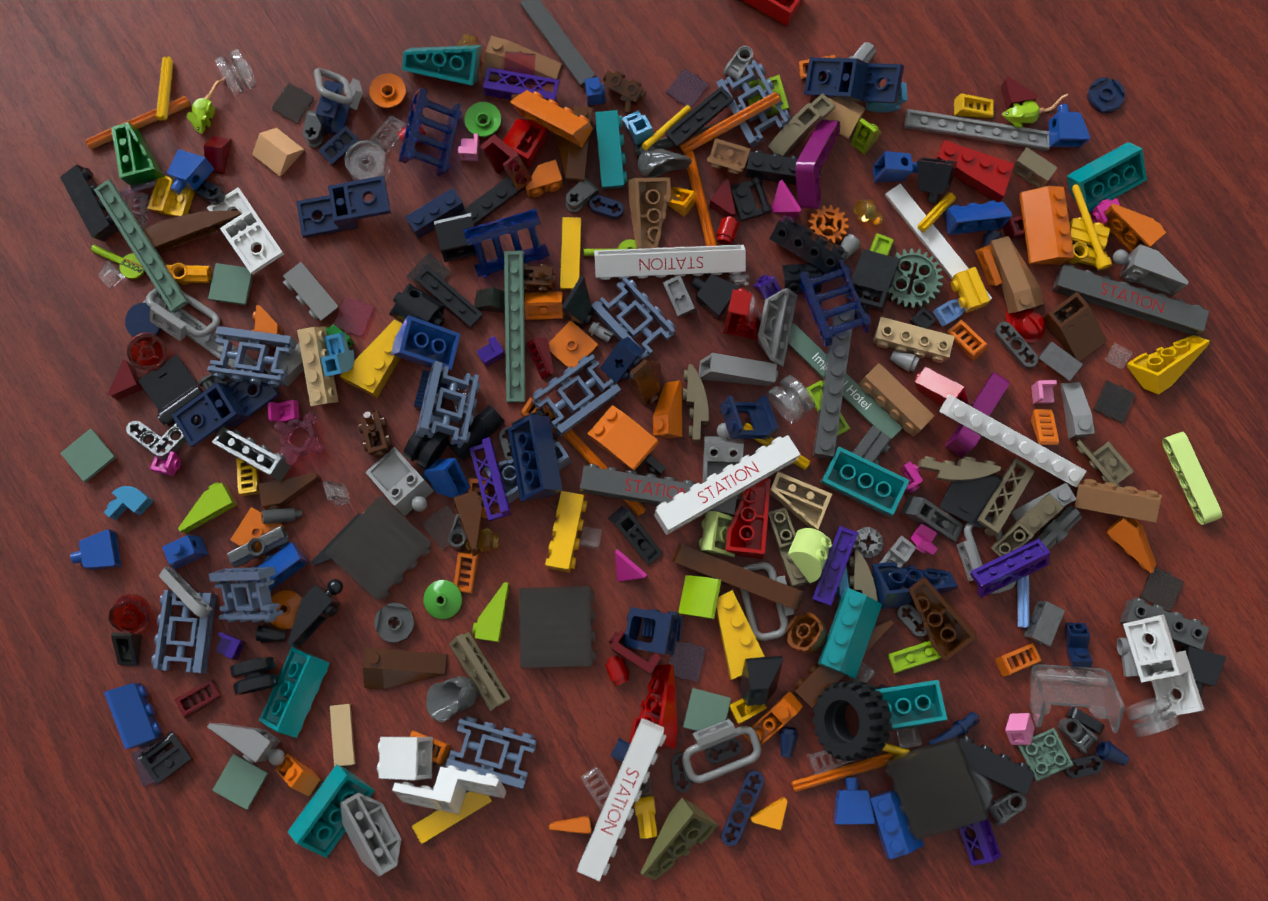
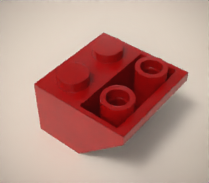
M516 119L503 142L519 154L524 165L530 167L548 139L547 128L532 120Z

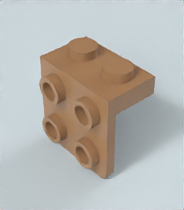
M715 138L707 161L710 162L712 167L719 169L722 166L728 167L727 171L738 174L740 171H744L751 149Z

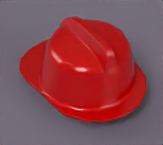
M1031 308L1010 314L1008 309L1006 310V322L1010 323L1027 343H1036L1042 339L1045 333V324L1043 317L1039 313L1034 312Z

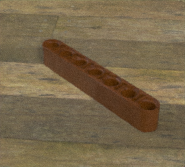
M680 543L672 560L675 563L797 611L805 593Z

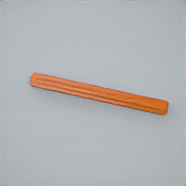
M774 92L687 140L680 146L682 152L685 154L779 103L781 99L778 93Z
M183 96L169 102L168 115L189 107L190 103L187 97ZM157 108L124 123L129 122L136 129L158 120L156 117ZM110 128L86 139V145L89 149H94L112 141V129Z
M689 151L684 155L692 160L687 170L692 190L697 193L696 206L706 246H717L693 151Z
M572 429L563 435L589 464L598 465L601 469L608 468ZM624 500L638 516L645 513L646 508L640 502Z
M886 753L792 781V788L795 792L897 763L907 758Z

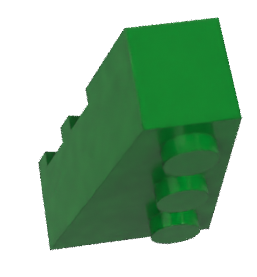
M129 122L111 127L121 180L133 186L165 177L138 129Z

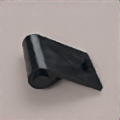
M177 354L138 380L158 408L159 415H157V418L163 425L167 424L170 426L175 420L172 415L203 393V390Z
M956 459L955 461L956 466L958 464L959 459ZM993 473L976 480L951 482L939 508L982 529L983 525L977 520L1003 477Z

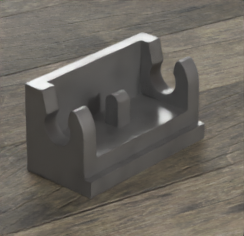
M681 275L663 282L678 317L685 318V315L689 313H698Z
M1053 342L1048 343L1038 356L1040 361H1043L1068 381L1073 378L1083 365Z
M1037 601L1030 617V626L1026 628L1023 637L1040 645L1051 646L1065 610L1047 601Z

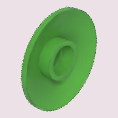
M479 102L467 110L465 125L473 135L475 133L479 137H487L499 129L501 114L493 104ZM485 120L487 123L481 124V121Z
M435 581L428 586L424 593V606L427 612L435 618H451L461 608V591L451 581ZM440 596L444 598L443 604L438 602Z

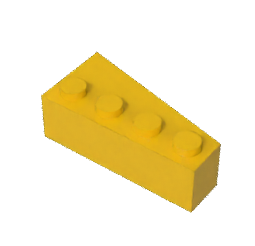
M394 319L357 357L351 370L340 375L344 382L378 398L400 360V357L391 355L395 336L403 323Z
M561 491L556 513L557 521H555L553 526V540H551L548 555L550 557L549 559L546 558L545 563L547 569L570 573L571 569H575L577 558L573 556L574 551L579 549L580 539L577 536L578 531H582L584 524L581 515L582 512H586L588 502L585 501V496L582 494Z
M733 590L719 596L716 606V616L730 680L742 675L746 658L765 657Z

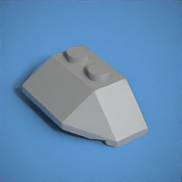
M788 288L765 299L758 333V343L769 359L783 367L798 296Z
M360 793L341 802L343 827L361 861L378 876L396 867L401 837L383 803L363 796Z

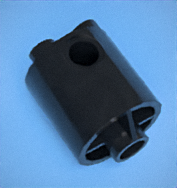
M410 283L402 293L398 292L393 299L395 305L389 315L401 323L405 321L407 316H412L440 327L445 322L443 318L445 305Z

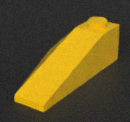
M1192 335L1173 342L1171 347L1165 349L1163 347L1157 348L1156 352L1150 355L1147 353L1141 354L1127 363V367L1144 389L1161 394L1178 380L1210 344V340Z

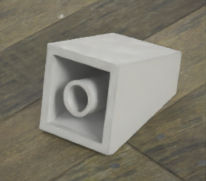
M380 737L378 743L380 755L377 765L379 778L404 780L432 778L433 737Z

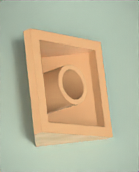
M829 97L828 99L835 105V109L823 120L840 121L839 135L849 139L866 108L840 97Z
M278 128L259 133L252 155L281 177L305 150Z

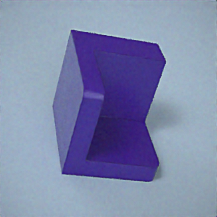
M495 336L488 339V345L477 350V354L485 367L505 357V353Z
M219 632L218 636L221 639L216 647V651L224 654L225 657L238 660L246 641L227 633Z

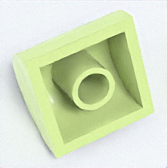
M717 511L706 512L705 519L702 520L703 536L699 540L701 552L724 557L735 556V554L725 551L727 530L732 522V516Z
M803 528L797 531L788 555L809 583L816 581L820 577L832 547V542L829 537L817 529Z

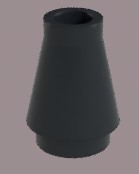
M266 624L263 626L258 625L256 641H260L261 644L285 642L287 630H281Z

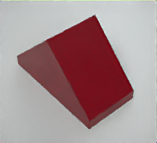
M1008 76L1001 86L1006 110L1014 107L1013 104L1015 103L1022 105L1025 101H1035L1039 96Z
M212 136L204 144V157L214 167L212 171L214 173L225 174L232 142L230 138Z
M725 179L710 199L709 207L724 217L732 216L735 218L736 213L729 179Z
M122 360L107 395L119 400L143 389L132 364Z

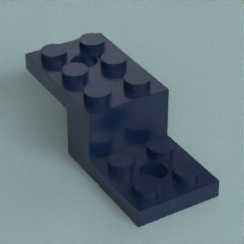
M810 57L804 95L820 96L823 93L826 97H840L851 102L898 104L904 65L866 63L857 58ZM827 73L826 80L822 82V75ZM886 79L885 86L880 88V82Z
M384 176L328 186L329 195L296 201L303 238L358 228L357 219L391 213ZM367 194L374 195L373 200L369 202L364 201V197ZM316 213H323L320 220L313 219Z
M243 380L242 382L233 381L229 385L216 382L175 412L172 417L190 447H196L223 426L236 428L268 405L269 402L279 397L280 393L276 387L261 382L260 385L250 383L249 380ZM256 385L258 391L255 395H252L251 388ZM200 415L201 423L197 426L195 418Z

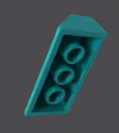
M1127 142L1067 175L1069 192L1075 199L1072 187L1078 185L1087 209L1090 212L1103 200H1112L1147 181L1143 148Z
M838 446L820 484L891 517L894 515L910 480Z
M849 588L845 589L818 665L856 679L882 604L865 594Z
M291 647L278 676L279 685L273 687L259 721L276 732L297 738L303 728L307 713L311 710V704L319 691L320 684L328 671L330 663L300 649Z
M939 680L875 690L882 693V699L886 700L889 705L887 709L888 712H891L892 716L890 718L892 730L889 731L938 724L947 720Z
M336 764L288 830V834L296 844L327 858L346 831L343 827L340 803L357 793L370 798L375 789L351 771Z

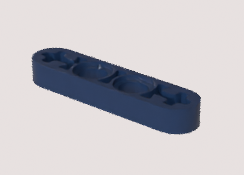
M754 770L747 773L723 827L721 839L728 846H734L738 843L763 786L764 777L758 771ZM757 774L760 782L759 784H754L753 789H757L754 794L751 790L744 788L746 785L750 787L752 783L749 780L750 776L754 777ZM750 793L752 796L751 803L743 804L741 802L742 794ZM735 812L743 813L744 820L741 823L733 821V814ZM731 822L734 826L740 827L739 831L734 830L733 835L735 839H731L728 842L725 833L731 832L732 827L728 826Z

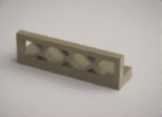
M1017 458L1013 459L977 520L986 527L984 533L989 536L1000 532L1035 472ZM1016 465L1022 469L1018 473L1017 477H1015L1014 468ZM1012 481V485L1006 493L1005 483ZM1003 496V500L997 509L995 500L997 497ZM993 512L994 516L991 521H986V515Z
M468 632L455 637L449 645L470 679L475 683L479 694L489 710L492 711L510 700V696L471 634Z

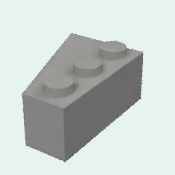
M302 262L283 275L285 278L283 283L290 291L292 289L298 294L296 298L302 305L307 304L311 309L308 312L315 320L319 318L322 321L339 307Z

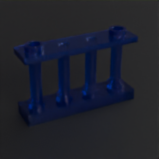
M419 88L413 96L398 161L406 164L413 158L438 167L436 175L441 176L450 167L449 156L456 125L462 114L460 111L461 104L457 103L451 109L428 100L426 97L427 90ZM427 107L449 116L447 126L424 117V114H422L423 108ZM423 124L444 132V142L420 134L418 131L419 125ZM419 141L440 149V159L416 151L414 148L415 142Z
M536 209L463 230L467 245H474L479 264L474 265L478 277L488 276L491 273L504 270V252L499 237L505 234H510L515 251L524 252V263L542 260L550 256L546 244L540 245L535 226L541 224ZM528 228L533 248L522 250L517 231ZM492 239L497 258L486 261L481 242Z
M843 259L839 260V270L815 278H809L806 271L799 273L800 285L825 347L832 345V337H835V334L861 325L864 332L868 333L869 325L871 324L870 316L868 313L865 314L851 281L849 265H845ZM839 277L843 278L846 285L822 294H815L813 289L816 285ZM849 293L852 302L826 311L820 307L822 301ZM853 309L856 310L859 317L834 327L828 326L826 322L830 317Z

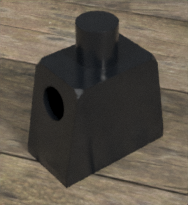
M922 157L917 161L919 190L928 192V202H939V194L949 191L957 161Z
M710 275L706 282L696 277L691 284L693 288L699 291L696 295V301L716 320L721 317L728 307L733 289L737 290L739 286L714 275Z
M1190 646L1181 647V651H1186L1199 695L1202 696L1203 686L1216 685L1226 656Z

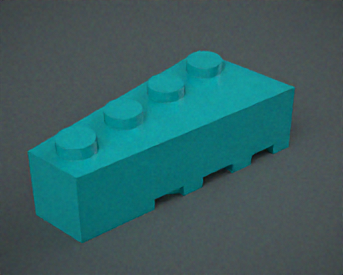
M482 45L409 48L403 51L401 70L473 85L478 81Z
M618 110L595 112L602 189L624 188V183L627 182V172L623 171L622 164H626L625 153H621L624 137L623 134L619 133V127H622V116H618Z

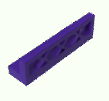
M487 67L483 89L485 96L511 100L513 94H521L526 90L532 93L536 91L543 95V99L547 101L552 99L557 102L559 80ZM491 74L499 75L501 78L496 83L489 82ZM516 78L519 83L512 86L507 83V80ZM534 81L537 86L529 89L525 86V83ZM546 84L554 85L553 93L545 91L542 87Z
M490 438L482 439L483 444L469 449L488 521H493L510 516L512 513L493 443ZM485 450L486 457L484 461L477 459L475 452ZM484 466L490 469L491 475L488 479L481 476ZM489 484L493 485L496 491L493 498L486 495L485 492ZM495 502L499 504L501 513L491 515L490 508Z
M839 526L812 598L814 603L832 606L858 532Z
M1038 538L972 570L970 575L978 585L977 594L982 598L1048 566L1050 552Z
M952 784L944 786L971 865L994 862L1001 857L986 811L984 810L978 814L969 813L968 820L961 816L960 810L951 800ZM967 788V796H973L975 798L976 791L974 789ZM968 827L976 833L974 840L967 834ZM975 847L982 851L984 858L976 859L974 854Z

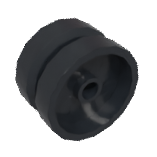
M415 430L404 448L403 456L412 462L417 460V465L426 470L434 461L440 459L448 446L450 436L435 430L432 438H429L428 435H424L422 438L416 436Z
M274 657L251 659L230 666L232 678H245L233 684L235 695L253 693L278 686L277 674H264L276 667Z

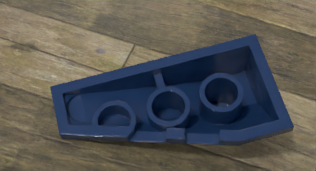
M892 562L872 565V577L876 588L877 602L882 604L881 609L896 608L913 603L909 588L923 577L941 594L958 587L950 571L931 568L920 570L915 569V566L912 565L900 568L897 567V563Z

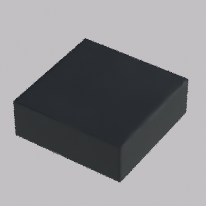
M922 307L910 322L914 326L929 329L937 319L927 309Z

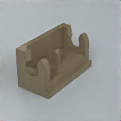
M1027 147L1014 164L1012 172L1034 187L1041 188L1046 185L1058 167Z

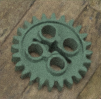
M913 248L910 249L909 253L903 249L902 255L896 252L895 258H899L900 261L889 295H892L891 302L895 299L898 300L896 306L902 302L904 303V309L908 304H910L911 309H914L915 304L921 308L922 302L928 305L929 299L934 301L936 298L934 294H939L940 290L937 288L942 287L943 284L938 281L942 280L943 276L938 274L941 273L942 268L936 269L939 262H932L934 256L927 258V251L923 255L920 249H918L917 253H914ZM914 263H917V268L914 275V282L911 287V293L907 294L908 286L910 283V276L913 271V265ZM906 264L910 270L903 271L900 266ZM919 269H926L928 271V275H921L919 273ZM903 282L905 284V288H897L896 283ZM920 286L924 292L917 293L914 288Z

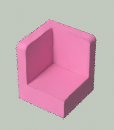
M474 133V139H461V146L458 148L460 160L479 161L480 139L478 134Z
M1042 380L1031 386L1033 404L1054 403L1053 387L1057 385V380Z
M1030 713L1010 714L1005 730L1010 744L1031 745L1035 727Z

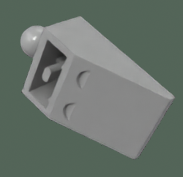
M1140 244L1129 255L1125 250H1117L1113 254V261L1116 264H1124L1120 277L1125 278L1128 282H1136L1170 296H1174L1188 285L1189 281L1157 250Z
M721 423L717 427L719 437L704 436L702 484L712 474L716 473L718 475L722 473L726 466L730 464L734 466L740 463L739 460L743 457V439H731L726 423ZM741 493L737 495V499H740Z
M395 447L366 471V474L404 516L413 509L417 512L426 509L427 501L425 498L434 490Z
M209 723L207 726L244 753L243 757L251 763L254 761H267L268 759L272 765H280L285 759L284 752L280 749H275L281 740L266 729L225 723Z

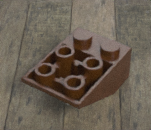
M1078 292L1043 317L1044 324L1068 353L1079 362L1107 342L1090 306Z

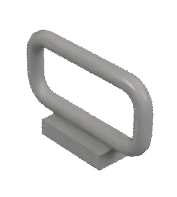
M316 68L314 70L316 88L319 94L330 100L349 105L350 108L357 110L363 94L359 80L352 78L349 84L345 77L323 68ZM322 76L344 84L343 91L345 96L325 89Z
M156 288L147 294L145 301L150 307L149 321L179 341L185 338L186 332L194 337H206L220 325L219 315L185 292L183 293L189 301L188 304L213 320L205 329L197 330L155 303L154 298L159 295Z
M987 516L986 521L990 522L992 517ZM967 523L964 528L966 541L956 544L968 582L973 581L970 575L971 571L983 565L972 534V529L975 526ZM1001 530L995 535L996 541L1003 535ZM1016 581L991 594H998L1012 589Z
M757 562L743 567L752 572L764 569L768 572L770 579L788 585L786 576L777 577L776 571L770 563ZM740 588L747 620L756 639L769 641L784 636L788 626L787 616L795 615L794 609L775 602L781 626L777 631L760 633L757 628L749 591Z
M727 719L693 733L696 744L685 750L682 762L686 775L692 782L705 783L755 762L760 757L761 745L754 729L749 726L735 728L731 720ZM739 735H749L753 746V753L702 775L694 773L690 762V757L693 754Z

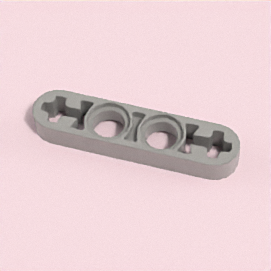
M165 566L159 577L194 614L201 618H206L212 608L178 572Z

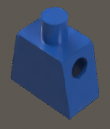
M1068 104L1059 105L1057 107L1058 113L1048 122L1050 147L1080 148L1090 140L1082 114L1080 112H1069Z
M179 149L167 171V175L173 181L170 190L180 195L184 187L197 190L212 173L214 167L205 157Z
M884 151L872 165L874 183L904 181L911 173H918L917 162H912L910 153Z
M456 458L438 459L424 472V479L430 482L434 491L438 494L453 498L463 495L470 488Z
M110 529L80 540V551L72 552L70 555L73 564L82 562L83 567L90 570L122 567L116 531Z
M187 535L162 547L169 565L174 570L209 555L201 536Z
M846 777V789L836 791L833 823L875 824L869 792L866 789H858V777Z

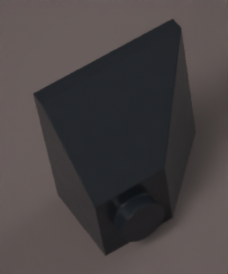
M581 275L562 305L563 318L568 321L571 320L582 329L585 324L589 325L593 315L585 277Z
M782 656L745 659L739 693L747 706L766 704L775 693L783 662Z

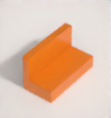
M991 244L976 250L975 252L988 284L997 286L1003 283L996 267Z
M562 291L525 293V320L563 318Z

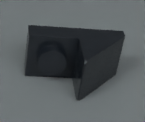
M648 454L635 469V472L638 473L647 465L649 472L661 476L665 472L666 467L651 454Z

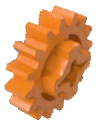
M825 205L822 206L821 211L816 209L815 214H811V220L808 222V225L813 230L812 232L825 236L833 244H835V240L840 243L842 237L846 236V231L849 228V225H846L848 218H843L845 212L839 213V207L833 210L832 205L829 206V209H826ZM817 220H818V223L820 224L818 228H817V226H816V221H817ZM838 223H840V231L838 230L839 228L837 227V224H838Z

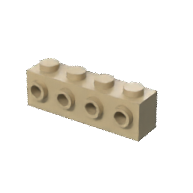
M880 317L872 343L877 344L880 348L890 347L894 348L895 351L915 354L918 358L927 357L931 358L934 362L943 363L950 357L955 336Z
M310 327L297 330L310 406L339 402L334 375L325 377L321 357L329 355L324 336H327L326 327Z

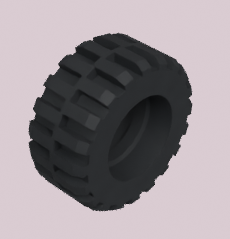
M863 681L834 683L822 691V695L818 696L816 700L817 705L813 709L815 717L812 718L813 723H815L814 732L819 737L818 742L820 745H824V750L828 754H832L834 758L852 761L873 757L883 750L886 745L884 742H888L890 738L888 733L889 730H892V723H890V718H892L891 712H888L887 707L889 705L886 700L882 699V693L875 691L876 688L873 685ZM849 703L855 708L859 717V730L855 738L849 733L845 724V711Z

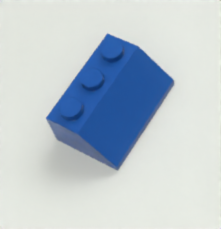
M988 201L985 204L970 203L967 206L961 207L960 205H952L944 214L947 235L1000 230L1012 217V212L1005 203Z
M407 316L395 336L391 355L429 368L432 367L435 361L442 363V367H449V371L452 370L460 333L412 316Z
M293 542L283 544L279 548V552L275 555L267 556L263 560L264 563L258 566L275 568L276 575L270 576V580H274V584L268 585L270 592L310 563L297 544Z
M131 683L104 692L125 749L141 748L162 738L160 734L162 733L161 726L154 718L155 710L152 704L148 702L146 697L148 692L144 685L141 683Z
M905 786L869 796L875 826L886 858L893 859L903 856L924 846Z

